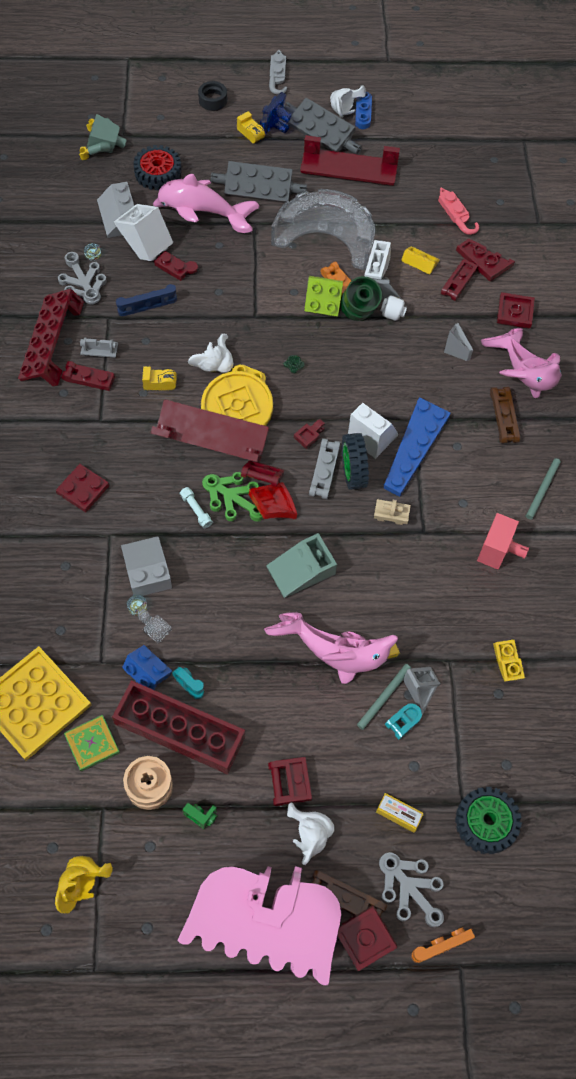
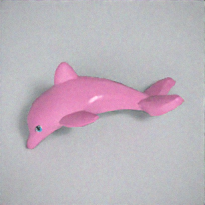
M189 174L184 179L173 180L164 184L159 190L158 198L153 203V206L158 208L172 207L177 209L181 217L191 222L199 221L194 211L220 214L228 217L233 229L240 233L253 231V228L247 223L245 218L259 208V204L255 201H246L230 206L218 193L207 186L211 183L209 180L197 181L194 174Z
M515 328L504 335L481 339V343L485 347L506 348L508 350L513 369L502 370L499 373L521 380L530 388L534 398H538L541 391L550 390L557 386L562 376L559 366L560 355L552 353L545 360L530 353L519 344L523 336V329Z
M297 612L280 614L279 618L282 622L264 628L266 634L270 636L298 634L319 659L338 670L340 681L343 684L352 681L357 672H366L381 666L387 661L391 647L398 640L396 635L366 640L363 636L354 632L341 633L343 637L329 634L305 623L302 614Z

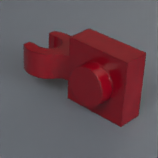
M319 419L312 426L305 424L294 434V438L307 449L320 438L319 434L324 431L325 428L323 426L325 423Z

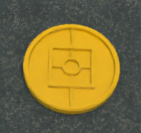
M232 371L216 377L208 384L202 395L201 409L266 426L272 416L273 398L266 383L256 375L243 371Z

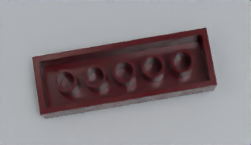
M132 680L112 716L115 725L227 775L245 739L244 729Z

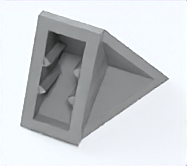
M388 277L373 279L381 288L382 299L389 296L402 299L389 284L390 280Z
M457 323L449 331L444 353L469 361L473 349L459 323Z
M431 667L408 669L403 679L416 705L420 707L422 715L437 686L440 685Z

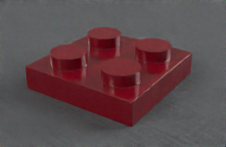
M501 292L497 323L531 329L535 298Z
M79 464L56 489V493L86 513L110 485L109 482Z
M374 905L339 925L337 936L358 971L397 948L396 942Z

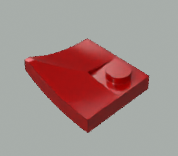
M283 482L278 483L277 487L266 485L249 489L248 495L264 519H297L295 505Z

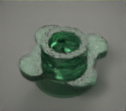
M291 355L287 361H284L283 366L295 374L297 370L304 367V362L301 361L299 356Z

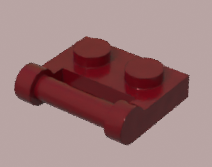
M249 460L242 468L241 477L254 478L271 483V486L277 487L279 481L284 476L285 470Z
M306 757L268 763L275 796L273 798L274 806H283L291 802L312 801ZM282 768L286 769L289 789L288 796H283L279 771Z

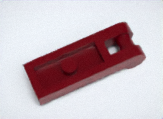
M463 259L442 288L441 294L444 296L448 295L452 300L457 301L459 295L477 271L478 265Z
M72 361L67 362L65 366L66 371L61 376L64 381L110 391L115 378L113 372L77 365Z

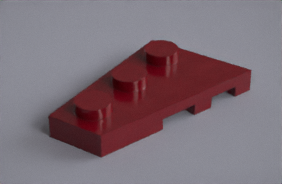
M467 239L456 248V251L464 259L478 265L477 270L489 281L514 266L515 263L512 259L506 260L502 258V254L498 252L494 254L488 251L487 247L471 239Z

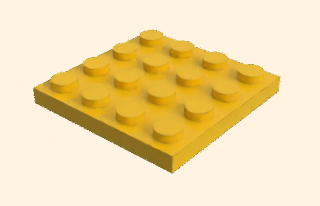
M39 646L0 677V732L25 761L92 706L89 700Z

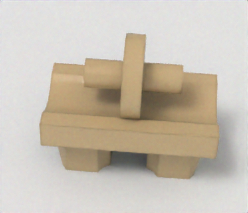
M377 499L374 518L383 522L387 520L400 525L408 524L411 505L396 503L397 500L395 499L392 502Z

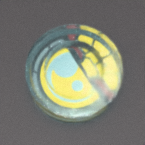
M94 243L86 245L84 248L85 257L89 260L100 258V246Z
M141 595L130 597L127 601L128 611L134 616L144 614L147 610L146 599Z

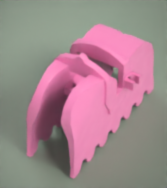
M268 866L264 874L259 873V875L241 868L224 867L211 873L200 886L190 915L178 938L179 943L189 944L194 940L195 936H200L203 949L212 951L217 943L222 942L225 945V954L229 958H234L241 949H246L247 959L251 964H258L263 956L268 955L270 966L275 971L282 970L287 962H291V970L298 978L306 976L308 970L313 969V976L320 984H329L332 957L341 919L339 901L331 890L318 884L300 882L302 868L295 866L290 884L282 885L277 889L272 908L269 909L262 907L272 867ZM254 895H257L256 900L253 899Z

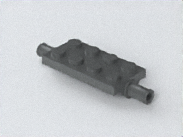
M305 98L298 108L289 102H286V105L284 104L283 111L291 115L287 121L289 126L304 135L321 137V145L331 151L339 152L341 149H347L357 155L361 152L362 146L351 139L352 134L356 131L355 126L308 98Z
M229 161L226 174L211 173V183L225 184L224 194L227 196L288 203L290 194L306 195L307 184L293 183V169Z

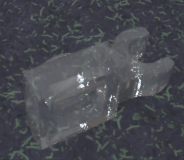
M145 609L137 613L139 615L138 619L146 625L143 628L144 632L157 643L172 630V627L158 615L152 618Z

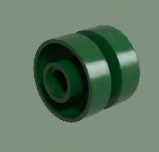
M361 276L353 279L341 296L340 306L343 313L354 321L368 319L382 300L381 288L375 280L369 277Z

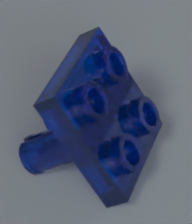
M280 92L278 96H274L271 103L262 110L263 117L260 125L264 129L265 134L272 127L280 130L283 134L289 129V124L287 123L290 121L292 113L284 109L286 94Z

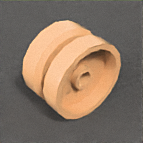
M152 756L140 757L131 762L125 770L123 778L124 788L131 802L137 807L146 810L156 809L165 804L170 798L173 789L171 773L165 762L159 758Z

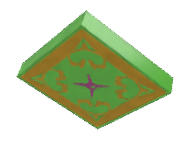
M103 715L64 733L81 772L120 753Z

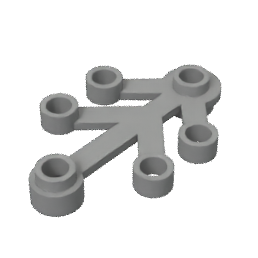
M68 252L65 255L66 264L73 268L78 279L67 274H60L58 276L59 284L67 285L69 283L83 287L85 291L74 289L73 286H66L64 290L71 288L79 297L84 298V301L88 304L98 303L101 299L99 290L101 286L107 283L106 276L98 274L93 288L90 286L94 275L100 272L99 263L92 262L85 276L79 266L78 254L76 252Z
M385 853L379 861V867L385 874V886L382 893L383 901L391 903L396 898V893L393 890L395 876L400 882L397 918L400 921H406L410 918L411 912L408 908L410 894L425 912L426 923L433 928L440 926L444 921L442 911L438 908H433L417 888H426L438 892L443 888L442 879L439 877L432 879L407 877L402 870H413L418 874H424L428 870V863L423 859L417 862L402 861L394 853ZM387 860H392L394 867H388ZM423 863L425 870H419L417 865ZM438 881L440 887L434 888L432 882ZM386 892L392 893L393 898L391 900L385 898ZM400 910L407 911L408 915L406 918L400 916ZM432 913L438 914V921L432 920Z

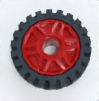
M153 145V148L148 146L147 150L143 148L134 158L133 165L136 180L140 185L143 184L145 188L148 187L152 190L154 187L155 190L159 191V188L167 182L178 180L181 177L180 157L177 152L175 153L173 149L170 150L167 146L165 149L163 145H160L159 148H157V145Z

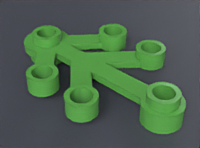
M235 472L232 476L219 478L214 474L204 477L202 483L204 489L210 492V509L217 512L221 509V501L217 496L218 491L224 495L226 520L234 521L237 517L232 501L249 511L250 518L253 521L264 519L260 512H254V510H258L255 505L239 496L241 494H249V489L252 486L259 487L256 482H250L247 486L226 488L223 485L233 483L240 485L243 483V477H241L240 472ZM215 503L219 504V506L214 507L212 505ZM233 513L234 516L229 517L228 514Z

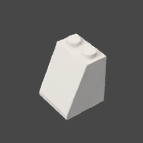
M136 204L114 221L118 230L140 259L152 261L161 252L166 251L173 243L158 207Z
M364 403L351 414L348 434L361 433L364 437L367 453L375 459L398 436V432L389 421Z

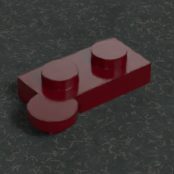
M166 251L154 261L155 266L180 281L186 277V273L193 274L198 270L196 262L189 261L185 263Z

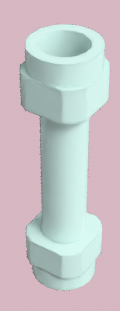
M189 487L182 489L180 495L184 502L189 503L198 516L199 524L203 528L211 526L213 523L208 513H204L196 502L193 491Z

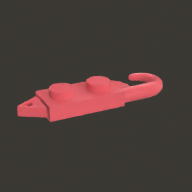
M440 188L438 201L452 221L467 235L477 233L479 230L477 222L475 223V229L466 227L465 223L469 220V212L455 193Z

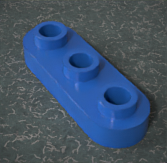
M366 92L365 97H357L355 125L359 129H367L371 124L372 96L368 92Z

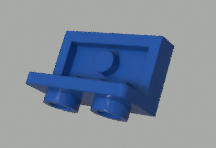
M145 645L128 654L122 667L136 682L152 690H155L156 685L168 678L172 673V670Z

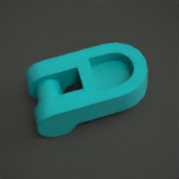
M178 667L172 672L176 681L193 698L201 699L203 697V682L194 680L187 668Z
M407 704L385 723V726L388 729H392L395 737L400 740L419 723L422 711L416 704ZM400 719L405 724L402 728L397 724Z

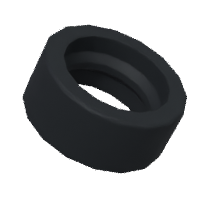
M217 81L203 83L198 89L199 104L204 109L210 111L222 109L227 104V88L224 84ZM210 93L221 95L218 98L206 97V95Z

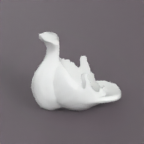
M362 85L358 90L343 88L334 91L330 96L333 110L341 118H343V115L354 113L355 110H351L354 98L365 97L366 88Z
M227 334L220 335L217 339L218 345L215 348L209 342L204 353L192 355L188 360L189 365L199 367L207 372H229L233 368L234 362L232 354L225 345V341L228 339Z
M291 802L288 804L287 816L295 818L300 822L299 834L302 841L299 842L294 839L293 842L303 851L305 856L302 864L306 865L313 856L324 849L327 838L332 836L334 832V824L330 818L322 813L301 812L297 810Z

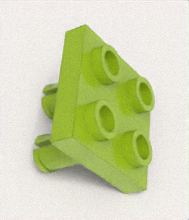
M309 276L304 311L338 316L343 281Z

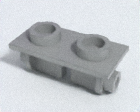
M84 337V339L80 340V346H82L81 355L116 358L118 342H113V340L97 341L96 339Z

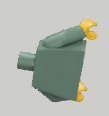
M96 114L95 119H90L88 121L89 124L86 125L90 132L87 143L88 149L81 147L79 156L81 160H87L89 154L92 155L99 152L112 153L115 145L124 148L126 139L118 136L119 126L114 124L109 118H103Z

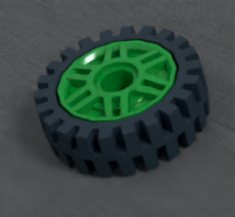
M361 433L345 434L342 437L343 470L347 487L350 490L366 488L369 481L367 449L365 448L366 444Z
M481 787L471 791L459 804L455 823H457L456 829L460 833L459 837L461 840H464L468 847L471 846L472 850L480 851L481 854L489 853V855L500 853L510 847L518 837L522 824L520 822L521 813H518V806L514 805L512 797H507L508 794L506 792L501 793L500 789L497 788L491 789V787H486L483 789ZM489 816L493 821V825H487L483 817Z

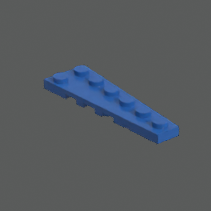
M419 397L384 484L385 490L399 497L401 496L449 419L450 412Z

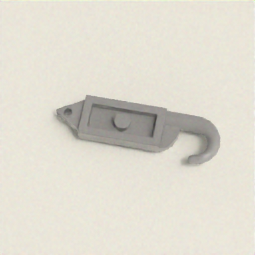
M280 50L271 55L269 89L276 95H281L287 91L286 86L282 90L275 88V84L285 82L286 56Z

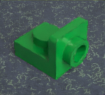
M187 803L183 808V815L203 830L207 825L212 826L218 817L216 815L217 808L214 805L206 815H204L205 811L196 804L192 806Z

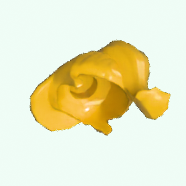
M76 856L70 859L66 870L59 879L55 897L56 909L60 913L68 914L75 908L77 901L93 898L94 893L88 892L95 884V877H110L113 869L111 863H105L102 867H99L92 858L87 856Z

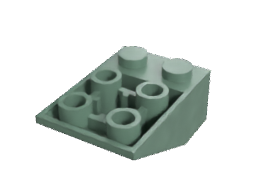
M318 533L302 540L266 565L281 594L286 598L335 575L337 563Z

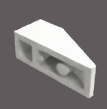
M374 240L365 277L373 279L383 278L390 261L391 242Z

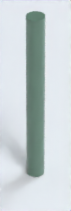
M555 458L526 514L527 519H533L561 463L559 459Z
M408 664L402 667L358 722L357 726L360 729L364 730L402 682L406 671L411 669Z

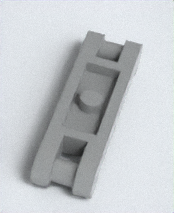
M322 438L309 496L315 497V495L322 496L323 499H328L340 448L339 441L330 442L328 439ZM326 448L333 449V452H326Z

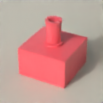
M497 513L477 561L499 569L508 552L525 559L529 547L513 542L512 539L519 521Z

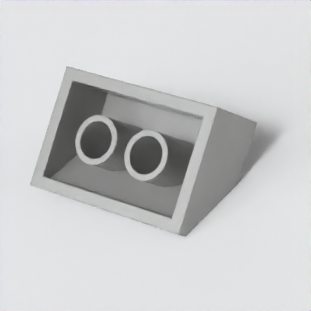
M127 182L111 184L97 199L107 238L122 235L114 221L134 207Z

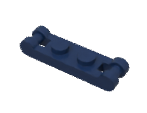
M169 284L164 289L126 299L119 297L116 299L118 315L127 316L175 303L177 301L176 287L173 284Z

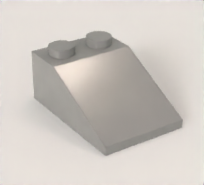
M158 536L121 545L134 598L172 589L169 571Z

